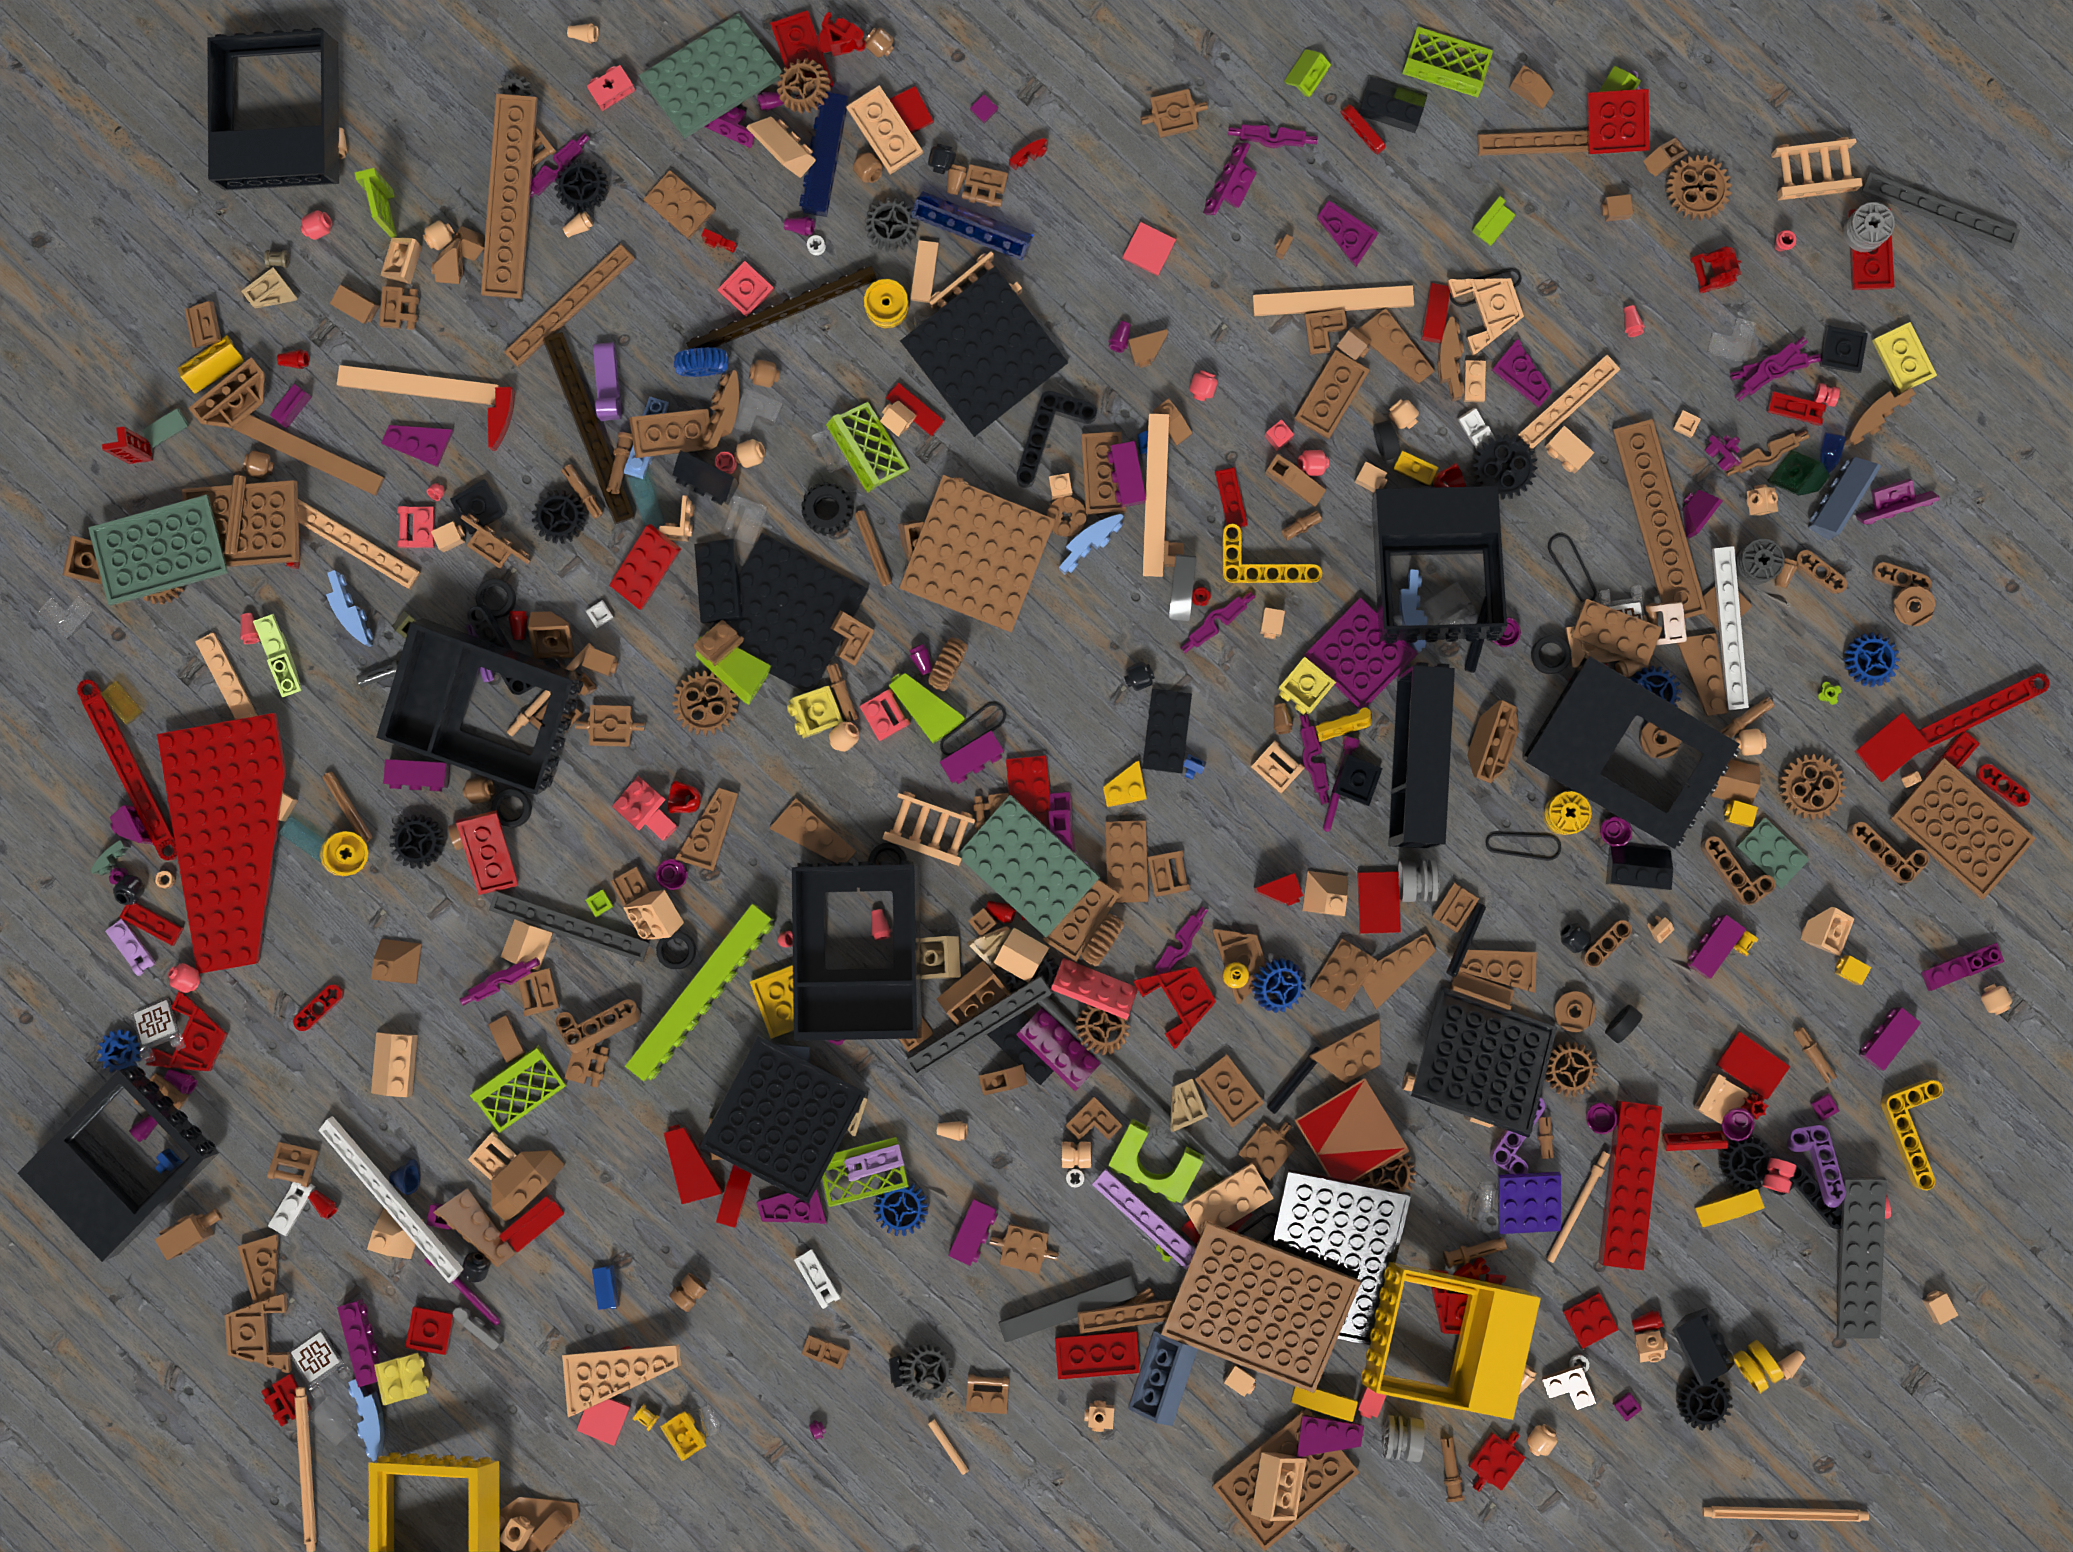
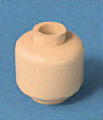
M438 220L424 230L425 234L423 237L430 249L434 248L439 251L453 242L451 235L454 234V231L449 223L444 224Z
M1400 399L1389 409L1391 411L1389 418L1399 429H1404L1405 427L1410 429L1418 422L1416 418L1419 415V411L1409 400L1403 401Z
M755 439L739 443L734 453L736 462L738 464L741 463L745 468L761 464L766 456L763 444Z
M840 722L829 733L830 745L835 750L848 751L859 740L858 728L851 722Z
M1759 729L1741 730L1739 737L1735 738V741L1740 743L1738 748H1740L1744 756L1758 755L1763 752V749H1766L1765 733H1761Z
M1994 983L1984 988L1985 993L1980 998L1989 1013L1998 1015L2011 1008L2012 998L2005 986L1996 987Z
M1546 1424L1535 1426L1527 1438L1530 1452L1536 1456L1549 1455L1558 1442L1556 1431Z

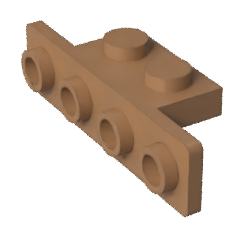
M469 513L467 516L462 514L460 518L477 529L466 545L500 569L511 553L525 563H530L531 560L528 558L530 555L520 548L518 551L511 547L512 542L505 537L499 539L494 535L496 531L487 525L483 528L477 523L479 520Z

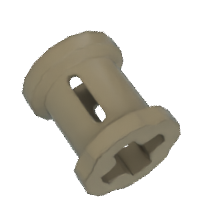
M287 250L282 252L265 251L264 260L267 268H271V266L288 268L289 254Z

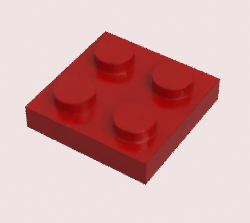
M1599 1292L1562 1311L1582 1349L1619 1330Z
M414 1306L405 1348L446 1355L454 1320L453 1313Z

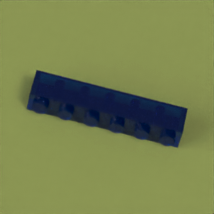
M826 92L828 98L822 99L824 105L818 104L820 114L819 117H815L814 129H817L816 135L812 136L810 148L813 149L812 156L816 161L809 168L808 175L804 176L803 187L806 188L804 195L801 194L799 202L803 213L827 217L846 119V106L849 103L846 95Z
M924 191L917 197L911 215L912 218L1021 261L1028 254L1034 236Z

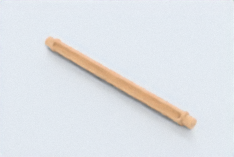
M305 1387L295 1388L296 1396L294 1399L304 1544H306V1552L316 1551L315 1543L317 1539L307 1395H305Z
M1724 1506L1702 1508L1703 1517L1857 1522L1869 1520V1512L1860 1511V1509Z

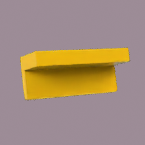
M228 335L223 337L222 341L214 343L177 368L180 377L193 393L196 394L244 362L243 357L236 350Z

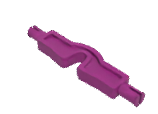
M1242 125L1241 128H1228V136H1240L1241 141L1259 142L1268 148H1280L1284 145L1304 147L1305 143L1317 145L1318 136H1308L1305 131L1284 127L1278 128L1276 138L1269 136L1270 128L1266 125Z
M585 133L576 142L572 139L553 156V160L559 166L557 170H552L547 165L541 168L531 180L530 199L535 194L539 196L551 183L555 182V178H561L558 175V171H565L563 165L570 167L569 162L574 161L583 152L581 147L590 140Z
M1802 336L1797 342L1788 344L1777 355H1771L1764 359L1758 365L1756 373L1742 384L1743 389L1735 394L1734 397H1739L1737 400L1740 402L1748 394L1751 396L1762 386L1770 382L1773 376L1768 367L1772 366L1778 372L1783 371L1801 353L1800 349L1808 343L1807 339L1803 341L1805 337Z
M1802 353L1796 356L1783 371L1778 372L1772 366H1769L1768 370L1773 379H1779L1788 372L1807 368L1810 363L1820 362V354L1807 356L1806 353ZM1761 362L1743 366L1740 371L1730 372L1731 380L1743 378L1744 381H1747L1756 373V369Z
M1249 591L1242 598L1237 597L1225 608L1211 612L1206 617L1203 625L1188 637L1189 641L1180 647L1181 650L1187 647L1183 653L1186 654L1194 646L1198 648L1205 641L1217 635L1219 630L1214 624V620L1220 619L1226 626L1229 625L1247 608L1246 604L1256 598L1253 594L1249 597L1252 594Z
M1308 714L1299 716L1303 728L1300 730L1304 747L1302 762L1306 771L1311 776L1314 792L1319 794L1321 805L1327 804L1329 801L1326 791L1329 790L1325 764L1323 762L1313 763L1311 761L1312 756L1322 752L1314 726L1310 727Z
M1201 906L1195 916H1190L1186 924L1175 935V938L1182 943V949L1178 950L1171 945L1167 946L1163 956L1155 966L1156 972L1154 975L1169 972L1177 960L1182 959L1188 954L1192 946V939L1202 926L1203 922L1201 920L1208 912L1207 909L1203 911L1204 907Z
M535 957L526 963L521 961L506 970L491 974L484 982L469 989V994L459 999L460 1003L465 1006L473 1000L478 1002L499 992V983L514 984L530 974L532 968L540 965L539 959Z

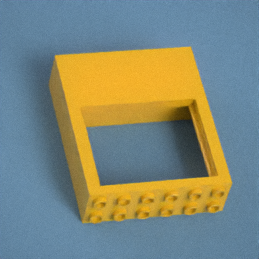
M1389 1262L1384 1273V1287L1380 1291V1305L1375 1312V1327L1370 1334V1348L1366 1352L1367 1362L1361 1374L1362 1384L1379 1394L1513 1420L1541 1298L1523 1289ZM1404 1281L1469 1294L1448 1387L1383 1375Z
M400 1452L388 1453V1456H378L377 1460L369 1462V1552H394V1474L468 1478L469 1552H500L499 1461H493L491 1457H480L478 1460H474L473 1456H462L460 1459H455L454 1455H444L442 1458H437L436 1454H427L424 1457H419L418 1453H409L406 1456H401Z

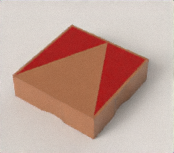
M1365 1078L1295 1120L1328 1177L1359 1182L1373 1170L1384 1167L1409 1152L1408 1147Z

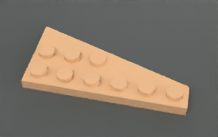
M679 1345L562 1355L568 1417L681 1366Z

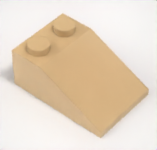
M959 937L920 938L921 980L961 977Z

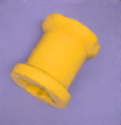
M1745 930L1733 949L1747 957L1749 955L1748 951L1754 942H1757L1759 939Z
M643 1404L633 1417V1420L639 1421L649 1431L659 1416H655Z

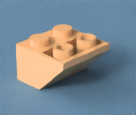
M665 890L649 892L623 907L642 940L669 938L684 923Z

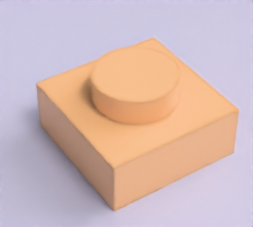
M1682 410L1673 430L1691 438L1701 419Z

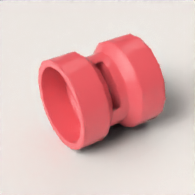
M1819 383L1815 390L1813 401L1835 407L1839 399L1840 388L1835 386L1830 388L1826 384Z
M720 452L715 458L717 469L727 474H732L736 470L737 463L731 453Z

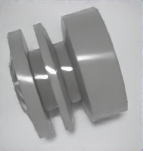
M1877 202L1866 203L1860 206L1845 221L1843 236L1847 245L1859 252H1870L1878 248L1893 233L1895 227L1894 216L1890 209Z
M1421 859L1419 869H1416L1414 860H1399L1400 901L1415 902L1417 893H1420L1422 902L1427 901L1428 894L1430 901H1437L1440 876L1436 860L1429 859L1427 867L1425 859Z
M1387 1415L1382 1430L1384 1459H1390L1393 1452L1394 1459L1399 1460L1401 1451H1404L1406 1461L1420 1463L1425 1436L1423 1418L1409 1417L1406 1426H1403L1401 1416H1397L1395 1422L1393 1415Z

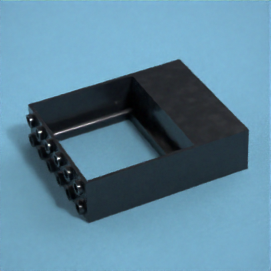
M312 28L311 31L293 29L292 32L275 30L273 33L258 31L251 35L235 33L234 36L216 34L215 37H207L208 180L224 191L339 184L338 42L322 28ZM321 52L320 126L234 131L233 58Z
M1498 486L1376 489L1372 500L1379 641L1392 644L1397 641L1415 643L1417 640H1425L1428 643L1437 642L1438 640L1456 642L1458 639H1466L1469 642L1479 639H1487V641L1499 640L1507 628ZM1483 554L1488 624L1394 626L1390 556Z
M136 1065L118 1070L17 1173L101 1262L119 1255L219 1154L215 1144L207 1140L202 1135V1131L187 1120V1115L173 1105L172 1099L164 1096L159 1086L155 1082L150 1081L145 1076V1071ZM123 1088L189 1155L140 1206L124 1192L74 1139Z

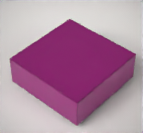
M983 94L970 107V110L985 124L998 111V107Z
M1829 1093L1810 1103L1820 1121H1824L1840 1111Z
M1627 1392L1613 1403V1406L1626 1422L1642 1410L1630 1392Z

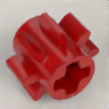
M1751 1093V1097L1743 1098L1745 1103L1741 1108L1747 1109L1752 1113L1754 1119L1758 1120L1759 1116L1766 1115L1765 1111L1769 1105L1763 1103L1765 1100L1763 1096L1759 1095L1757 1097V1095Z

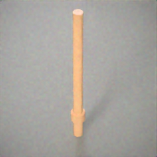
M588 643L565 669L574 671L583 662L588 646L594 647ZM544 690L524 713L521 712L516 717L517 720L506 732L513 737L522 726H526L529 718L550 697L551 693Z
M1605 1151L1602 1152L1597 1164L1593 1165L1590 1171L1592 1173L1546 1260L1554 1263L1598 1178L1602 1177L1605 1171L1603 1168L1610 1157V1154Z

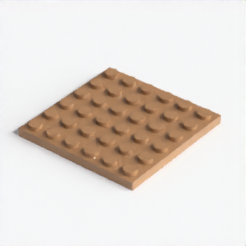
M942 475L899 589L1012 633L1055 519Z

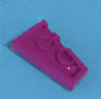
M1329 200L1317 217V220L1355 267L1358 266L1379 234Z
M1517 339L1491 371L1539 408L1551 394L1552 390L1532 363V359L1521 346L1522 344L1519 339Z
M389 425L381 444L438 467L453 434V430Z
M817 1188L809 1203L787 1192L757 1200L756 1202L762 1222L827 1224Z
M1302 1415L1296 1457L1361 1447L1364 1425Z

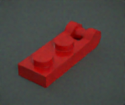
M1773 391L1770 396L1767 412L1822 426V415L1826 411L1827 406L1822 403ZM1811 409L1815 411L1814 416L1809 415Z

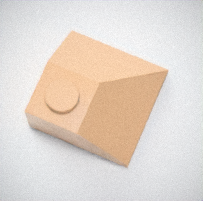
M1307 871L1302 911L1345 916L1348 876Z
M1831 907L1807 920L1800 940L1824 951L1841 956L1854 918L1835 907Z
M384 1208L372 1231L367 1250L386 1256L412 1259L416 1244Z

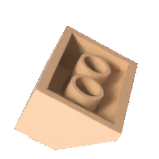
M768 117L746 127L783 166L800 178L816 161L811 155L813 151L806 144L801 145L799 143L801 139L793 131L789 133L787 131L788 126L781 119L777 121L773 117Z
M376 1032L372 1094L395 1097L412 1096L418 1035Z
M1275 1452L1261 1453L1251 1515L1268 1521L1297 1519L1306 1458Z

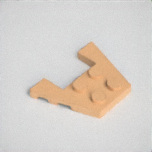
M1511 278L1450 279L1447 281L1452 298L1469 292H1473L1486 331L1466 338L1472 355L1478 353L1524 317Z

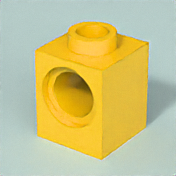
M1736 800L1730 801L1724 808V821L1747 828L1753 827L1758 807Z
M1844 955L1836 963L1835 967L1837 970L1835 974L1855 985H1862L1872 967L1850 955Z

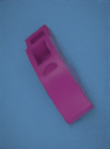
M1071 793L1050 794L1049 811L1050 831L1075 853Z
M1993 943L1936 964L1934 967L1922 971L1921 974L1927 990L1933 991L2005 961L1998 944Z

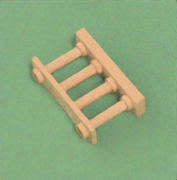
M1841 137L1831 142L1790 147L1789 144L1777 146L1771 153L1772 158H1781L1784 185L1777 192V199L1787 200L1857 191L1863 186L1862 178L1854 179V176H1852L1848 148H1851L1856 143V139ZM1840 149L1844 178L1835 181L1831 174L1828 151ZM1820 152L1824 177L1822 183L1812 181L1808 153ZM1800 154L1804 183L1795 186L1792 183L1789 156Z
M992 252L982 254L973 267L945 290L936 292L930 298V307L932 309L936 306L942 308L947 304L945 299L953 292L956 296L962 292L960 287L970 280L973 284L978 280L975 274L984 267L987 271L992 269L994 265L991 261L994 260V254ZM1018 282L1013 285L1009 284L1017 295L1022 293V287Z
M906 791L903 794L898 793L897 797L903 799L893 830L891 829L890 833L885 831L882 839L960 866L962 858L957 856L968 822L975 824L976 820L972 819L973 815L961 811V814H957L914 799L915 794ZM911 803L922 806L914 832L908 840L901 837L902 833L900 832ZM931 809L940 812L941 816L933 839L926 846L920 844V836ZM951 816L960 819V823L952 846L946 853L939 850V843L947 820Z

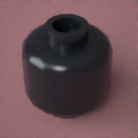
M937 143V146L931 147L928 165L933 167V172L945 174V171L951 169L952 164H954L956 153L952 150V147Z
M1144 662L1129 666L1126 669L1127 675L1124 676L1128 688L1132 686L1135 691L1151 686L1153 684L1152 679H1155L1150 665H1146Z
M133 875L123 876L113 888L116 901L123 905L135 904L145 891L141 879Z
M1578 923L1567 924L1560 933L1561 943L1573 953L1585 952L1591 945V934Z
M480 1252L467 1254L462 1264V1276L472 1283L483 1281L488 1274L490 1260Z

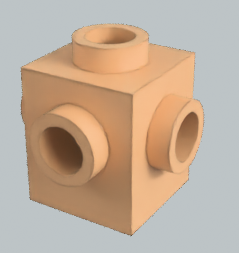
M1762 484L1754 486V490L1747 491L1746 501L1750 515L1761 516L1778 512V496L1775 488Z
M1650 1330L1643 1334L1635 1335V1345L1640 1363L1647 1361L1658 1362L1665 1358V1350H1668L1666 1339L1661 1337L1660 1331L1654 1332Z
M1095 1400L1094 1404L1089 1403V1409H1085L1084 1421H1088V1427L1092 1428V1431L1103 1432L1104 1429H1113L1114 1405H1106V1401ZM1101 1414L1102 1417L1097 1418L1096 1415Z

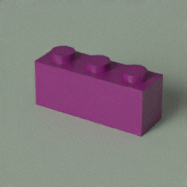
M1135 441L1111 445L1110 451L1107 452L1109 464L1112 463L1114 471H1111V479L1117 486V491H1115L1116 502L1120 503L1121 508L1144 504L1146 496Z
M990 731L940 761V764L952 784L955 782L960 784L968 779L966 775L971 772L977 774L985 769L984 765L991 761L993 764L1002 759L1001 754L1004 753V750L993 732Z
M385 759L383 784L389 785L390 789H402V786H410L409 790L421 791L422 787H430L429 791L442 792V788H448L450 764Z
M1727 915L1717 916L1711 924L1713 928L1709 933L1706 932L1699 941L1701 944L1698 949H1693L1688 956L1689 961L1687 965L1706 979L1713 977L1746 930V928Z
M1902 1007L1892 1008L1885 1017L1887 1019L1885 1022L1879 1024L1873 1031L1875 1035L1871 1040H1867L1861 1046L1862 1051L1859 1055L1877 1070L1884 1071L1921 1024L1919 1020Z
M976 1198L973 1199L949 1252V1257L971 1266L972 1262H977L981 1254L978 1248L981 1243L985 1244L989 1236V1232L986 1230L989 1224H994L998 1216L995 1213L996 1207Z

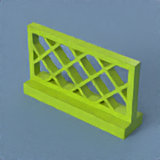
M1417 26L1402 74L1478 98L1484 84L1493 50ZM1419 34L1427 36L1430 42L1421 45L1418 39ZM1440 41L1446 42L1449 48L1440 51L1436 43ZM1432 45L1436 54L1428 57L1424 49ZM1459 47L1465 48L1468 54L1459 57L1455 49ZM1420 51L1425 59L1417 61L1411 58L1414 53ZM1451 51L1455 60L1447 63L1443 55ZM1481 53L1487 55L1485 61L1478 63L1474 55ZM1439 57L1444 65L1436 67L1431 60ZM1470 57L1474 66L1466 69L1462 61ZM1458 63L1462 71L1455 73L1450 66ZM1477 69L1481 75L1480 80L1472 78L1469 72Z
M375 168L354 172L356 181L367 193L372 218L390 238L397 237L388 199L395 197L393 189Z
M869 402L841 415L837 414L827 422L828 430L867 493L910 470ZM865 409L869 415V420L860 418V411ZM843 419L854 420L853 428L846 426ZM857 422L867 425L866 433L856 429ZM870 427L878 429L879 437L869 434ZM855 434L865 437L863 445L856 443L854 440ZM868 439L878 442L876 450L866 446ZM881 444L889 447V454L880 451ZM865 451L875 454L873 462L865 458ZM878 456L888 459L887 467L877 464ZM891 461L898 462L902 469L898 471L891 469ZM876 468L885 471L884 478L878 479L875 474Z
M537 1045L474 1089L470 1097L474 1102H477L500 1133L566 1087V1083L544 1055L541 1047ZM542 1059L546 1065L545 1073L534 1072V1064ZM519 1074H530L528 1085L517 1083ZM533 1075L545 1076L543 1087L531 1085ZM547 1077L556 1078L560 1084L554 1089L545 1088ZM504 1085L513 1086L512 1097L500 1095L501 1087ZM516 1087L528 1088L526 1099L514 1097ZM530 1089L542 1090L541 1098L537 1101L529 1100ZM487 1097L497 1098L495 1108L486 1107L482 1100ZM499 1098L511 1100L509 1111L497 1109ZM513 1101L525 1102L524 1110L522 1112L512 1111ZM497 1112L509 1114L508 1121L502 1126L496 1121Z
M897 1137L834 1154L826 1171L835 1169L840 1172L834 1182L827 1179L826 1171L822 1177L829 1207L909 1187L904 1166L900 1167V1171L896 1168L892 1169L886 1179L876 1173L871 1175L866 1184L856 1180L851 1181L846 1189L837 1185L842 1175L848 1177V1174L845 1172L847 1168L844 1161L846 1159L899 1144ZM857 1164V1166L860 1167L858 1170H861L862 1165ZM897 1172L902 1175L903 1183L894 1185L889 1180L893 1173ZM874 1177L884 1182L880 1189L874 1190L869 1187ZM854 1182L864 1187L860 1194L854 1195L849 1192ZM835 1187L844 1192L840 1199L832 1201L831 1192Z

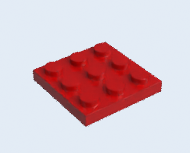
M1649 89L1587 93L1588 154L1650 151Z

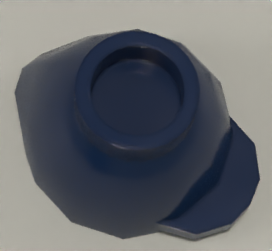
M414 1159L408 1160L405 1165L397 1168L396 1171H392L389 1176L390 1184L406 1195L417 1191L420 1185L419 1167Z

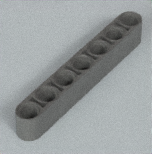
M1127 1275L999 1321L998 1324L1004 1341L1009 1342L1077 1318V1312L1105 1308L1135 1297L1138 1293L1132 1276Z

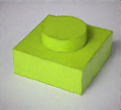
M604 889L585 900L595 917L614 907Z

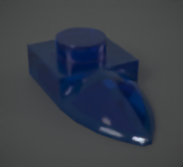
M1825 432L1820 450L1821 466L1825 474H1829L1839 463L1846 436Z

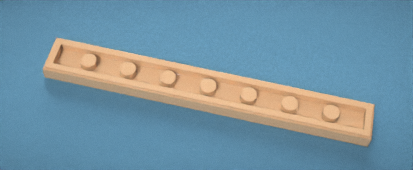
M1413 286L1253 295L1254 316L1317 313L1341 309L1351 311L1414 306Z
M339 365L337 386L494 406L495 387H499L496 384Z
M1149 414L1143 576L1163 577L1169 414Z
M298 499V523L411 590L420 575L419 571Z

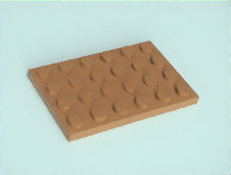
M297 481L245 484L236 555H228L224 552L232 485L182 489L183 501L204 495L209 496L227 567L299 562Z
M1945 758L1940 759L1889 818L1981 900L1985 899L2036 839Z
M1308 1408L1303 1409L1212 1484L1214 1490L1264 1552L1360 1473L1342 1450L1303 1456L1307 1460L1297 1519L1268 1521L1251 1515L1261 1453L1275 1452L1296 1456L1302 1415L1315 1417Z

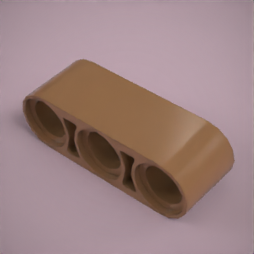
M1625 920L1614 921L1582 953V963L1588 967L1599 966L1630 936L1632 932L1630 923ZM1619 924L1625 927V932L1622 935H1619L1616 931ZM1605 938H1608L1611 942L1608 949L1602 946V941ZM1591 952L1596 955V961L1593 964L1588 961V955Z

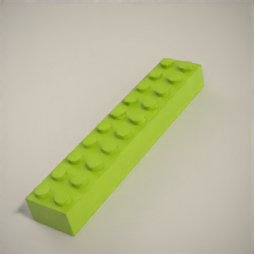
M752 904L628 1061L625 1065L627 1069L642 1081L655 1079L661 1072L659 1067L662 1063L669 1062L674 1055L673 1049L680 1047L687 1039L684 1035L688 1031H693L700 1022L697 1020L698 1017L703 1014L705 1015L712 1007L710 1002L713 998L718 999L725 990L722 988L726 982L730 983L737 975L735 970L738 966L743 967L750 958L748 956L749 952L756 950L762 943L760 938L764 934L768 935L774 928L773 922L775 919L756 904Z

